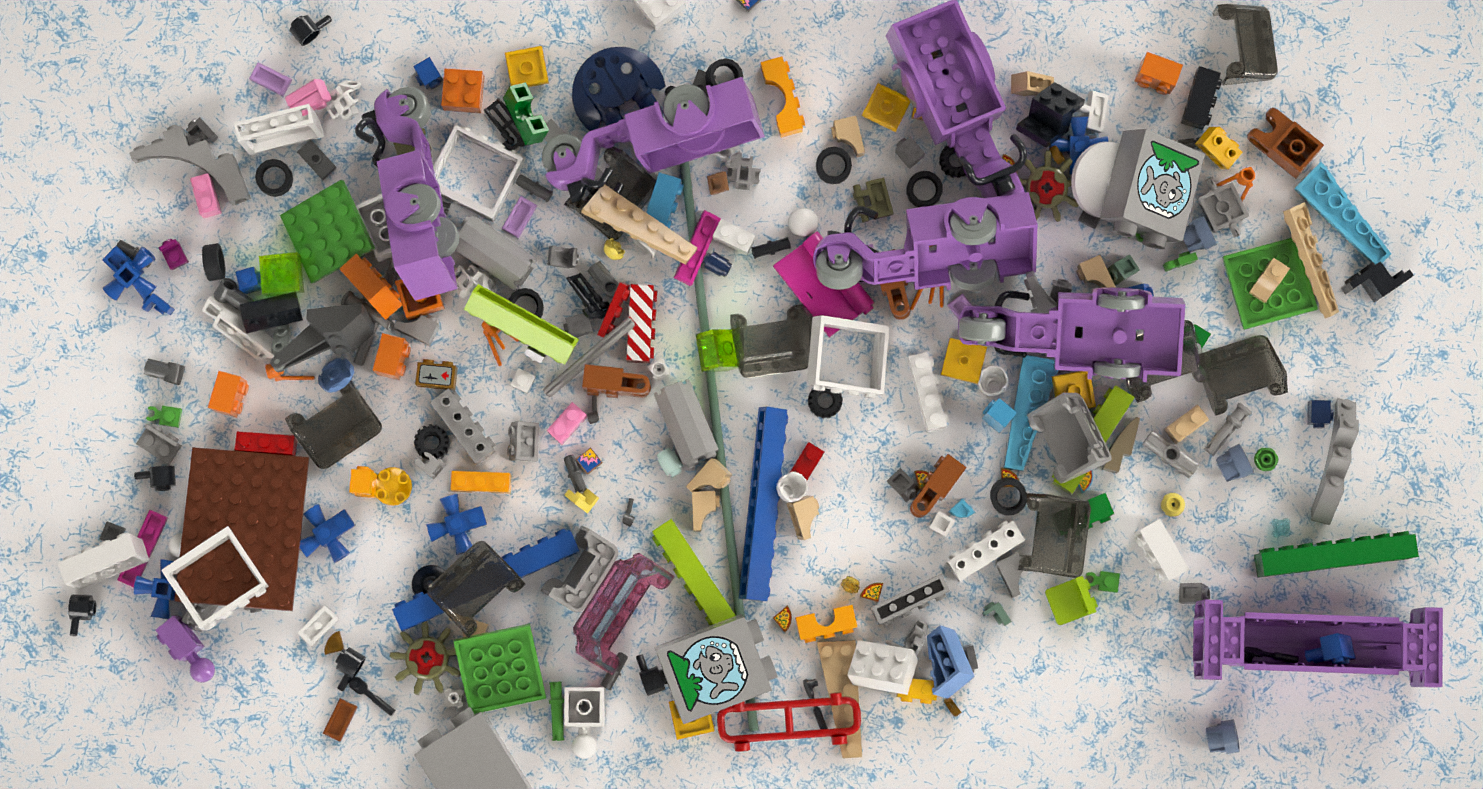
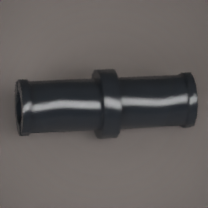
M788 237L773 242L769 240L766 244L751 247L754 259L768 254L772 256L775 255V252L791 249Z

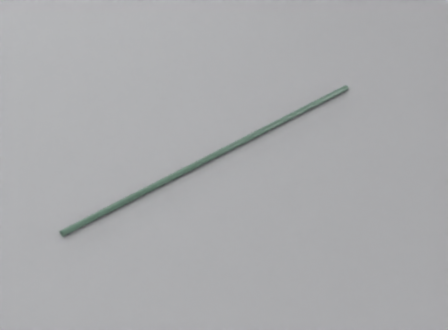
M688 161L680 164L682 184L684 185L683 195L690 241L697 223ZM701 264L695 277L694 285L712 432L719 449L716 452V459L727 468ZM728 484L720 489L734 611L736 616L742 614L745 617L743 599H739L740 573ZM755 697L746 700V703H755ZM747 711L749 732L759 731L757 711Z

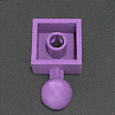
M173 615L155 630L158 633L157 639L163 645L166 644L170 650L168 652L174 660L188 661L191 664L190 675L195 681L204 683L211 680L215 673L213 662L207 658H200L197 654L205 646L188 624L181 621V616Z

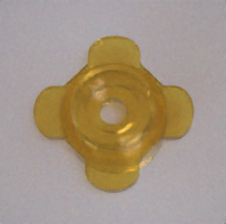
M850 576L843 579L840 584L848 593H858L860 589V582Z

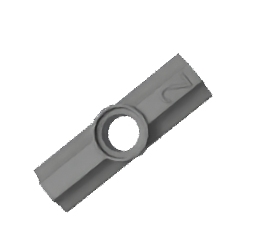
M1151 431L1142 444L1160 457L1164 463L1171 465L1187 478H1190L1199 466V464L1182 453L1178 447L1171 445L1153 431ZM1167 450H1172L1175 453L1173 460L1167 458Z

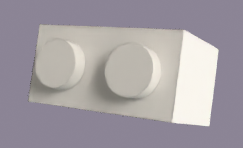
M723 219L720 220L713 234V240L746 256L756 239V235Z

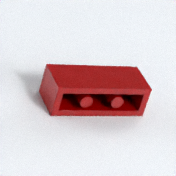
M237 431L234 450L296 456L298 441L294 435Z

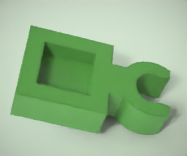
M1189 251L1178 255L1179 258L1164 263L1165 272L1196 262L1198 260L1196 252L1191 254Z
M162 406L161 411H159L156 407H148L149 410L155 412V415L153 417H146L147 420L153 422L160 419L159 425L179 428L182 415L181 408Z
M1100 571L1099 576H1096L1093 572L1086 573V576L1093 578V582L1089 583L1090 587L1098 585V591L1118 593L1120 573Z

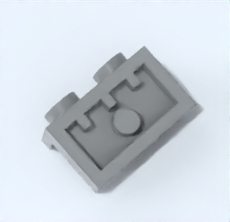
M511 422L508 429L510 445L508 446L507 454L509 461H538L539 423Z
M154 423L152 426L146 424L144 426L146 429L136 445L170 465L182 446L177 443L179 439L170 433L168 436L161 433L163 429Z

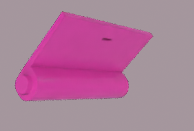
M818 231L808 237L802 245L773 265L774 269L812 317L823 315L854 320L862 313L866 315L874 309L872 305L875 302L859 282L850 288L837 290L828 288L819 281L813 263L815 248L823 239ZM824 327L823 331L830 338L840 329Z

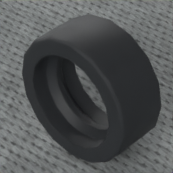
M727 58L719 59L708 67L705 80L706 85H710V87L717 85L714 72L721 66L731 69L734 79L743 77V72L739 64L734 60Z
M828 147L818 155L816 172L825 183L840 184L850 175L852 161L844 149ZM829 155L840 156L845 162V169L842 174L838 176L826 174L822 165L824 159Z
M266 160L256 170V184L268 196H282L292 186V171L281 160ZM271 167H278L285 173V182L276 189L267 187L263 181L264 173Z
M930 171L915 173L909 179L906 187L909 201L919 208L934 206L940 200L943 192L940 178ZM920 179L931 180L936 187L935 195L929 200H920L913 192L915 183Z
M220 244L204 245L202 247V261L207 279L209 281L224 279L226 268Z
M523 288L511 294L508 300L514 304L522 296L533 298L537 305L534 315L542 317L544 305L537 292L532 289Z
M1004 477L993 484L990 491V500L993 507L999 513L1015 515L1024 509L1027 503V492L1019 480L1012 477ZM1004 486H1014L1020 493V499L1013 507H1004L998 502L997 494Z

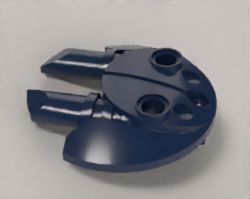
M610 47L594 53L580 66L573 81L572 103L580 122L587 130L592 131L599 128L600 121L608 126L624 119L618 107L624 104V101L627 102L632 99L640 109L653 106L657 100L651 92L652 88L662 90L666 85L660 69L647 55L628 47ZM624 63H628L631 67L630 72L627 74L621 70ZM592 83H596L599 87L598 92L595 94L589 91V86Z

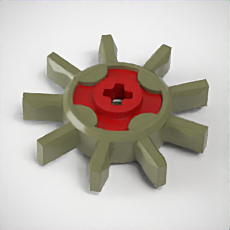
M1046 150L1044 166L1036 168L1031 160L1027 158L1024 165L1031 173L1028 179H1019L1022 186L1026 187V192H1029L1031 202L1036 205L1034 210L1036 220L1040 217L1042 208H1051L1056 222L1061 221V214L1057 206L1065 201L1073 207L1079 206L1075 198L1067 195L1068 187L1071 186V180H1067L1064 174L1071 166L1073 160L1068 158L1060 168L1051 166V152ZM1046 182H1049V185L1052 186L1048 191H1045V188L1042 187Z
M425 621L421 627L422 637L415 641L408 633L404 631L400 633L402 639L409 644L406 653L390 652V658L405 660L407 668L399 672L395 679L399 682L411 674L416 677L415 695L421 693L424 681L431 680L434 681L435 688L441 694L444 692L439 677L444 672H448L456 677H460L461 673L457 668L448 665L449 657L456 656L455 648L446 649L443 645L444 641L449 637L451 630L448 627L445 628L437 639L429 637L430 628L427 621ZM427 655H429L431 660H428L427 663H425L423 658H426Z

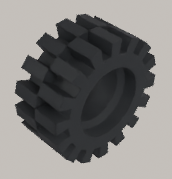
M946 145L939 157L941 170L945 172V175H950L951 178L964 177L966 174L963 167H954L949 162V157L956 153L954 147L949 148Z
M812 388L808 396V407L817 417L819 416L823 419L831 418L841 409L842 394L831 393V389L825 388V391H816ZM826 393L832 397L833 403L830 407L822 408L818 404V397L821 394Z
M429 424L428 427L422 426L423 429H419L417 431L418 434L414 436V445L417 453L423 459L429 460V457L425 456V452L430 453L437 460L440 457L442 459L450 447L447 433L436 424L435 426ZM429 436L437 437L439 439L438 447L435 449L426 448L424 444L426 438Z

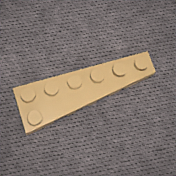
M607 185L599 188L582 209L581 213L601 223L605 222L613 226V229L619 232L623 231L631 235V238L639 239L647 243V246L659 250L685 265L697 251L696 246Z
M1303 202L1283 211L1284 220L1290 228L1293 242L1296 243L1298 256L1305 266V274L1312 284V291L1319 302L1320 312L1324 315V318H1328L1337 314L1339 309L1332 286L1330 285L1328 273L1322 269L1323 257L1321 253L1317 252L1316 243H1318L1316 235L1312 236L1310 225L1313 224L1307 204Z
M856 641L817 642L829 697L830 693L841 692L842 697H852L859 703L858 686L852 685L847 675L856 649ZM831 705L836 728L851 727L854 722L851 705ZM861 728L856 733L847 735V744L840 745L842 758L862 757Z

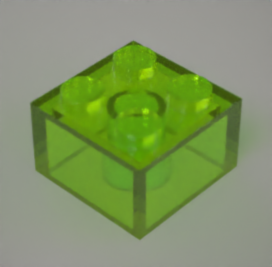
M298 252L259 256L263 295L268 297L291 292L304 293L302 262Z
M712 329L696 334L702 372L730 371L744 367L738 329Z

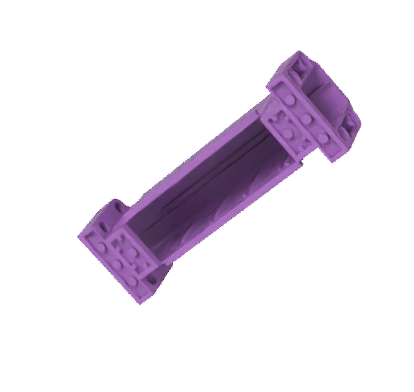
M1205 599L1197 601L1193 620L1195 680H1222V665L1244 667V670L1399 675V671H1408L1411 687H1443V608L1422 607L1412 609L1410 612V622L1404 623L1399 621V617L1245 612L1244 616L1223 617V600ZM1335 633L1351 636L1356 659L1350 660V664L1338 665L1332 664L1329 661L1314 664L1313 661L1307 662L1305 650L1321 647L1320 637ZM1248 646L1271 653L1279 652L1299 656L1298 663L1274 660L1271 657L1254 656L1252 662H1247L1244 660V648Z

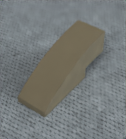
M1136 417L1116 437L1109 449L1112 459L1103 465L1102 470L1117 474L1120 470L1123 456H1131L1140 418Z

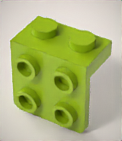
M1083 576L1046 589L1045 595L1058 625H1064L1097 612L1096 608L1098 605L1094 596H1090L1088 590L1091 587L1087 578L1084 579Z

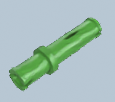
M562 681L549 682L552 741L565 740Z

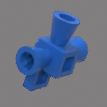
M1072 116L1071 128L1073 135H1068V139L1059 138L1049 146V148L1054 145L1057 146L1061 153L1067 152L1069 158L1073 160L1069 167L1070 175H1072L1077 159L1088 147L1096 143L1108 142V136L1089 139L1090 136L1085 135L1089 118L1087 116Z
M115 246L102 259L115 272L113 275L115 279L103 287L104 292L110 298L117 301L124 288L128 289L133 285L144 300L157 288V286L141 277L144 273L142 269L155 261V256L145 247H141L132 261L121 249Z
M458 494L441 498L440 502L448 516L444 517L445 522L426 524L431 541L434 542L449 533V536L455 538L456 555L474 550L466 533L487 525L482 506L460 512Z
M319 504L303 513L315 527L312 530L314 535L300 541V549L307 558L320 545L325 548L328 547L334 563L350 554L338 540L342 537V534L356 526L345 509L327 521Z
M160 559L161 579L154 578V581L141 576H137L135 579L134 595L151 594V597L157 598L150 617L170 618L169 600L174 601L175 590L161 570L174 561Z

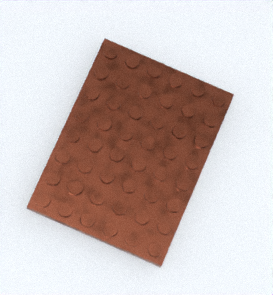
M192 447L180 557L228 526L269 586L263 595L259 597L254 596L249 599L250 603L244 606V608L293 611L309 457ZM230 539L177 574L178 584L190 602L196 604L227 606L259 584ZM175 592L174 601L182 602Z

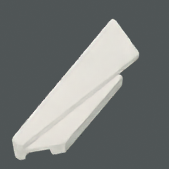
M214 294L207 299L202 312L216 319L212 325L214 328L256 360L274 357L272 353L273 338L264 330L246 334L240 310L230 303L219 302L215 299Z

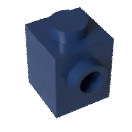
M1310 400L1308 402L1307 425H1313V428L1322 429L1325 428V425L1331 424L1334 417V411L1331 409V400Z

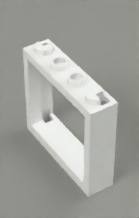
M309 104L234 123L237 140L249 155L324 137L320 119ZM307 109L308 115L303 116L302 110ZM256 139V143L252 144L250 140Z
M455 125L433 167L436 180H438L459 137L515 163L492 210L440 185L442 197L494 222L525 161L521 157L522 154L517 153V151L512 150L510 152L504 149L505 146L499 142L491 143L487 141L488 137L480 133L475 135L471 133V129L468 127Z
M823 315L812 317L806 386L814 387L813 390L825 391V388L831 389V393L840 394L842 391H846L850 396L865 394V398H875L876 395H883L889 326ZM824 327L875 335L870 388L819 380Z
M228 526L161 570L202 631L204 629L210 630L216 625V621L221 618L223 620L233 614L232 611L237 607L243 608L250 603L249 599L254 596L259 597L266 592V588L269 587ZM230 539L259 584L203 621L174 578V575Z

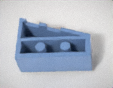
M939 625L927 636L929 659L932 660L933 669L930 671V674L934 679L932 693L933 695L948 699L975 676L956 631Z

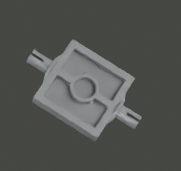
M1213 177L1206 179L1205 181L1210 191L1197 200L1213 233L1229 228L1234 238L1240 236L1241 234L1236 224L1249 217V214L1233 182L1217 187Z

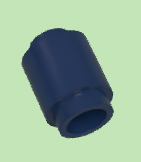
M714 251L712 254L708 253L703 261L705 263L704 268L719 277L721 275L726 277L733 265L728 259Z

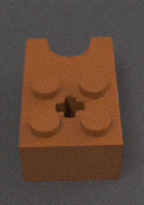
M1270 108L1266 112V120L1272 126L1273 131L1265 133L1254 128L1247 134V138L1255 147L1297 179L1318 155L1324 144L1278 109Z
M906 280L880 284L883 296L888 297L891 312L897 320H904L910 315V306L905 286L908 285ZM899 305L905 307L902 311H897L896 308Z
M585 364L582 388L589 396H599V393L605 394L608 398H618V395L642 398L647 397L651 391L650 381L645 375L625 373L623 368ZM639 383L645 384V387L642 389L636 388Z
M949 454L945 457L941 456L934 465L936 470L934 472L930 471L922 481L925 485L910 505V512L913 516L922 518L927 515L938 500L942 501L967 468ZM917 503H922L925 506L924 511L917 508Z

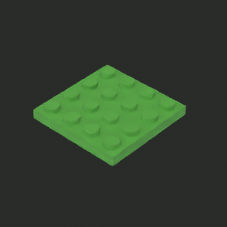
M339 180L280 215L311 283H316L339 270L355 254L361 257L375 249L344 180Z
M1292 238L1222 257L1243 330L1318 310L1310 280L1305 274V266L1298 256V249ZM1275 258L1290 269L1267 302L1263 303L1251 295L1249 291L1269 261Z
M530 623L453 640L468 708L471 707L474 714L546 699Z

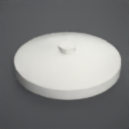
M1096 143L1088 147L1079 156L1074 165L1071 178L1074 198L1086 213L1094 217L1100 218L1119 143Z

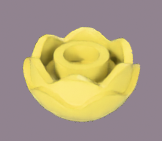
M613 238L605 241L604 252L610 259L620 260L624 257L625 250L621 249L619 242L614 241Z
M1177 493L1166 494L1161 502V509L1170 517L1179 516L1185 508L1183 497Z

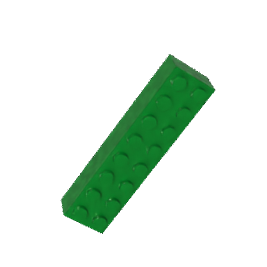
M1409 531L1393 533V537H1390V533L1373 536L1374 539H1371V536L1354 538L1355 541H1352L1351 538L1339 539L1335 541L1336 544H1332V540L1316 543L1317 546H1313V543L1297 545L1295 549L1294 545L1279 547L1278 551H1275L1274 547L1259 550V554L1254 555L1257 578L1417 558L1419 553L1416 534H1409Z

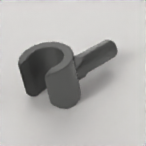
M592 396L593 412L587 414L590 424L599 421L597 396Z
M629 498L627 510L622 520L623 524L631 527L635 517L630 515L634 501L632 498Z

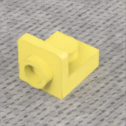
M568 489L564 496L586 513H589L599 500V497L589 489L585 490L582 494L578 491L573 493Z

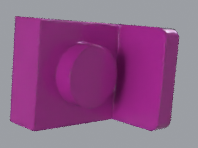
M168 239L162 242V246L158 247L170 270H174L189 262L180 243L176 239Z

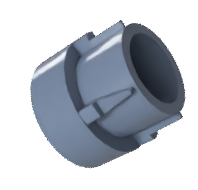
M1204 215L1192 220V223L1186 226L1183 240L1189 252L1204 248L1206 250L1217 245Z
M1240 444L1229 448L1225 454L1216 459L1227 482L1245 478L1254 473Z
M1234 719L1221 721V724H1217V726L1206 728L1210 753L1226 752V754L1240 752Z

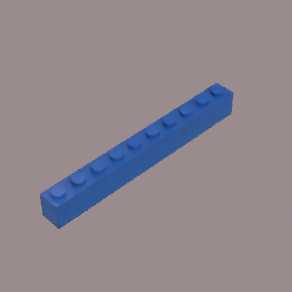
M767 406L759 407L739 599L768 602V597L770 596L769 583L773 572L771 568L774 557L773 544L776 538L775 525L778 519L777 506L780 500L776 484L782 477L783 448L786 442L785 429L788 423L786 409Z
M565 528L555 532L556 536L550 539L546 536L537 540L538 544L532 547L530 544L521 547L519 553L514 555L512 552L502 556L503 560L495 563L492 560L484 564L485 568L481 570L474 568L466 572L467 576L463 578L456 576L448 580L449 584L441 586V584L430 588L431 592L425 595L421 592L412 596L413 600L407 603L403 600L394 604L395 608L392 611L401 631L403 632L579 553L580 550L571 530L566 531Z

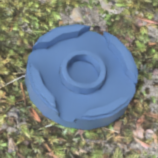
M336 358L323 367V373L318 377V384L326 392H337L343 389L353 378L354 366L348 359Z

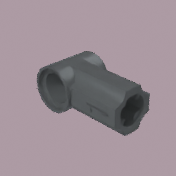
M601 261L593 264L587 272L603 290L605 295L613 298L619 283ZM610 284L616 285V289L613 292H607V287Z
M230 278L222 279L214 292L216 300L221 303H230L238 310H240V304L254 301L237 289L236 282Z
M148 358L144 367V374L164 379L163 381L180 385L185 366Z

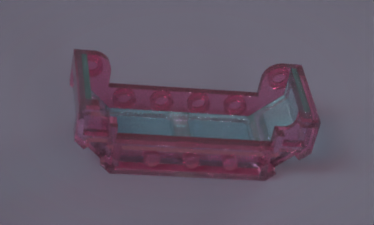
M640 553L634 554L633 558L624 561L622 559L615 561L573 627V633L577 638L576 653L613 675L619 665V657L611 652L610 648L650 585L660 590L665 589L670 585L675 576Z

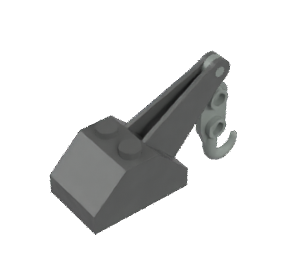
M362 303L307 309L306 320L310 325L291 342L289 324L277 326L272 342L274 357L271 359L270 364L276 372H282L329 349L335 354L354 352L374 334L375 324Z

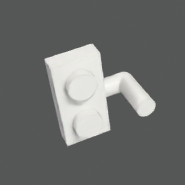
M1089 91L1087 105L1084 104V106L1076 111L1085 112V116L1089 117L1087 130L1097 133L1103 132L1109 95Z

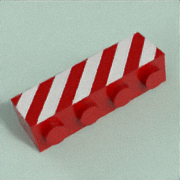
M631 284L629 318L633 320L635 326L628 332L626 360L631 363H650V359H654V347H651V340H655L656 330L652 328V321H656L657 309H653V302H657L658 290H654V285Z

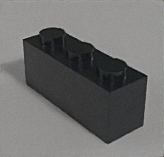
M1201 66L1197 68L1180 124L1203 130L1205 125L1209 126L1212 117L1209 112L1211 107L1214 108L1217 97L1214 95L1216 90L1220 89L1222 79H1220L1221 72Z
M296 292L240 304L246 334L303 321Z

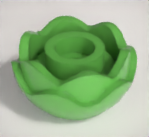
M1260 448L1254 456L1255 465L1262 471L1273 470L1279 461L1277 454L1272 448Z

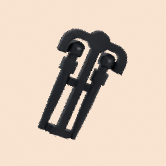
M500 98L484 109V112L501 132V136L507 139V141L502 143L507 150L512 151L519 146H525L522 137L511 126L512 123L515 125V122L507 106ZM497 104H500L511 120L507 121L496 108ZM493 109L504 122V125L501 126L489 111ZM507 127L517 138V143L513 146H509L514 144L515 140L513 137H510V133L507 130H505Z
M581 273L571 277L568 276L566 278L585 307L582 310L583 314L589 319H603L610 306L608 301H602L603 298L600 294H597ZM578 278H580V279L582 280V282L584 283V285H585V286L587 287V289L589 290L590 294H588V292L585 290V288H584V287L582 286V284L579 282Z

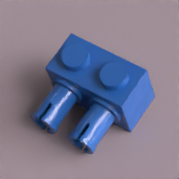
M1340 633L1320 637L1321 647L1305 650L1307 662L1313 661L1314 664L1329 661L1332 664L1348 665L1350 660L1356 659L1351 636Z

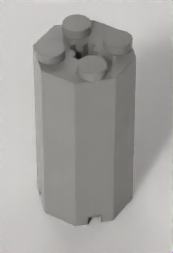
M467 216L461 224L463 227L459 231V243L455 251L512 290L517 291L516 285L521 287L532 272L533 267L531 264L532 262L536 264V257L475 216L471 218Z
M686 379V384L679 381L660 389L661 394L658 395L657 392L653 394L683 466L687 465L688 468L698 465L701 459L705 458L707 461L717 457L716 452L719 449L689 379Z

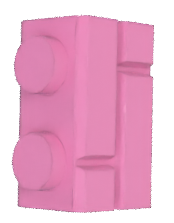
M314 79L285 97L290 108L309 104L313 110L325 108L327 106L326 103L332 99L325 82L321 79ZM302 110V115H308V110Z
M209 173L190 178L199 214L203 218L221 214L222 211L213 178Z
M572 402L546 431L563 445L580 426V423L584 422L587 415Z

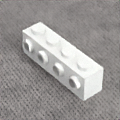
M927 352L909 356L907 360L926 431L928 433L947 427L949 417L947 411L943 412L941 405L944 404L942 393H938L937 390L939 380L937 374L933 375V358L928 356Z
M1007 520L997 526L999 530L994 533L991 530L981 536L983 540L980 542L972 541L964 546L966 550L961 554L957 551L949 556L950 560L946 563L958 582L1025 541L1014 521L1010 523Z

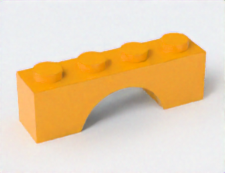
M782 56L760 62L765 84L775 86L781 90L786 100L783 110L776 115L780 137L803 132L805 121L803 115H799L797 109L800 108L798 97H794L792 90H795L793 79L788 78L787 72H790L788 62L784 61Z

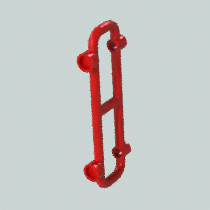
M841 692L830 693L829 698L745 703L743 701L722 709L717 714L719 736L727 743H734L736 752L749 751L750 742L831 737L832 745L847 744V735L856 733L861 726L859 703L852 697H842ZM849 704L853 709L854 722L851 727L794 731L792 708ZM784 709L786 732L733 736L726 733L725 715L729 712Z

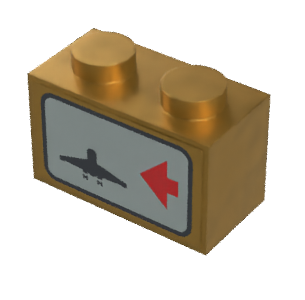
M423 359V362H417L415 385L423 388L444 390L449 388L450 390H455L458 368L456 365H453V362L442 361V364H435L434 360Z

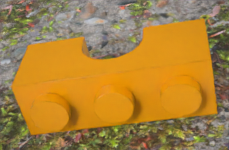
M357 466V469H351L349 492L357 497L376 498L377 474L374 473V470L366 466Z
M452 471L451 491L511 494V474Z
M853 605L833 609L834 621L829 626L818 624L815 613L795 617L800 641L805 640V643L814 642L816 637L819 636L827 639L835 637V633L841 631L843 635L853 633L854 628H857Z

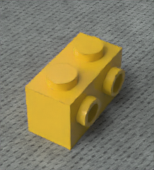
M1208 127L1195 143L1220 169H1229L1243 153L1238 148L1239 144L1229 139L1221 127Z
M912 679L908 695L897 693L896 697H900L902 702H912V699H920V703L932 704V700H937V695L932 693L934 681Z

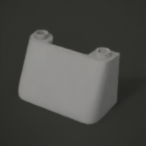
M1062 393L1027 414L1030 427L1043 433L1058 464L1054 467L1053 474L1059 483H1066L1111 461V454L1080 394Z
M582 525L576 533L575 541L584 551L565 581L562 582L559 579L551 578L545 582L540 590L573 612H581L587 607L618 557V549L614 544Z

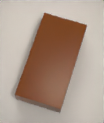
M340 698L323 734L341 742L358 706Z

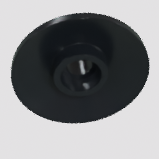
M436 565L421 567L412 579L414 595L421 592L425 595L431 592L427 586L430 580L435 582V586L449 584L448 580L450 578L447 572Z

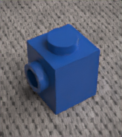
M430 57L413 66L418 74L415 78L420 86L424 85L426 89H434L443 81Z
M254 266L235 272L239 289L243 293L250 294L263 290L261 284L263 282L262 274Z

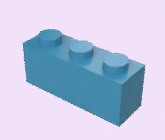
M659 172L646 213L670 229L672 225L670 220L671 213L675 214L678 203L675 201L677 195L681 196L684 185L681 184V179Z
M999 398L997 401L992 400L982 412L984 414L982 419L1000 433L1017 412Z

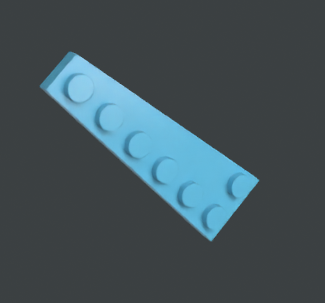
M1322 162L1294 188L1369 262H1374L1375 265L1380 261L1383 263L1391 255V252L1372 230L1369 223L1363 219L1357 207L1351 203L1347 194L1339 187L1335 178Z
M1029 355L1025 358L1022 357L1014 410L1017 414L1011 422L1004 468L1018 471L1024 470L1037 433L1036 430L1030 427L1027 414L1047 403L1053 386L1051 376H1055L1058 373V370H1055L1054 360Z

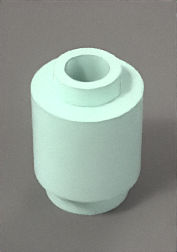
M670 447L657 454L658 462L667 476L675 477L682 472L683 464L675 451H672Z

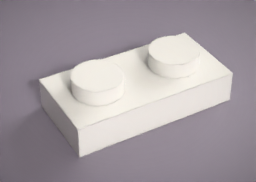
M324 605L298 634L312 647L339 618Z

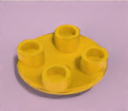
M389 467L379 472L375 493L378 500L386 505L395 506L402 504L408 499L412 491V481L404 470L397 467Z

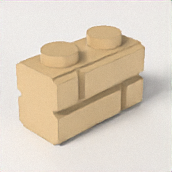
M1197 404L1164 430L1176 445L1209 419Z

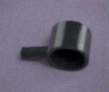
M308 15L299 16L291 23L289 31L301 46H305L312 42L320 34V29L332 22V19L327 15L314 23Z
M175 466L150 467L149 471L134 473L136 480L150 478V487L155 488V491L171 490V487L176 486Z
M72 594L70 596L68 614L71 620L70 636L78 635L79 620H91L92 616H95L97 605L92 595Z
M350 647L347 650L343 649L335 661L337 663L336 669L344 673L337 687L340 691L345 690L351 678L353 679L366 660L365 656Z
M643 654L636 656L641 671L639 675L647 696L666 690L665 685L668 683L663 670H659L658 666L648 669Z

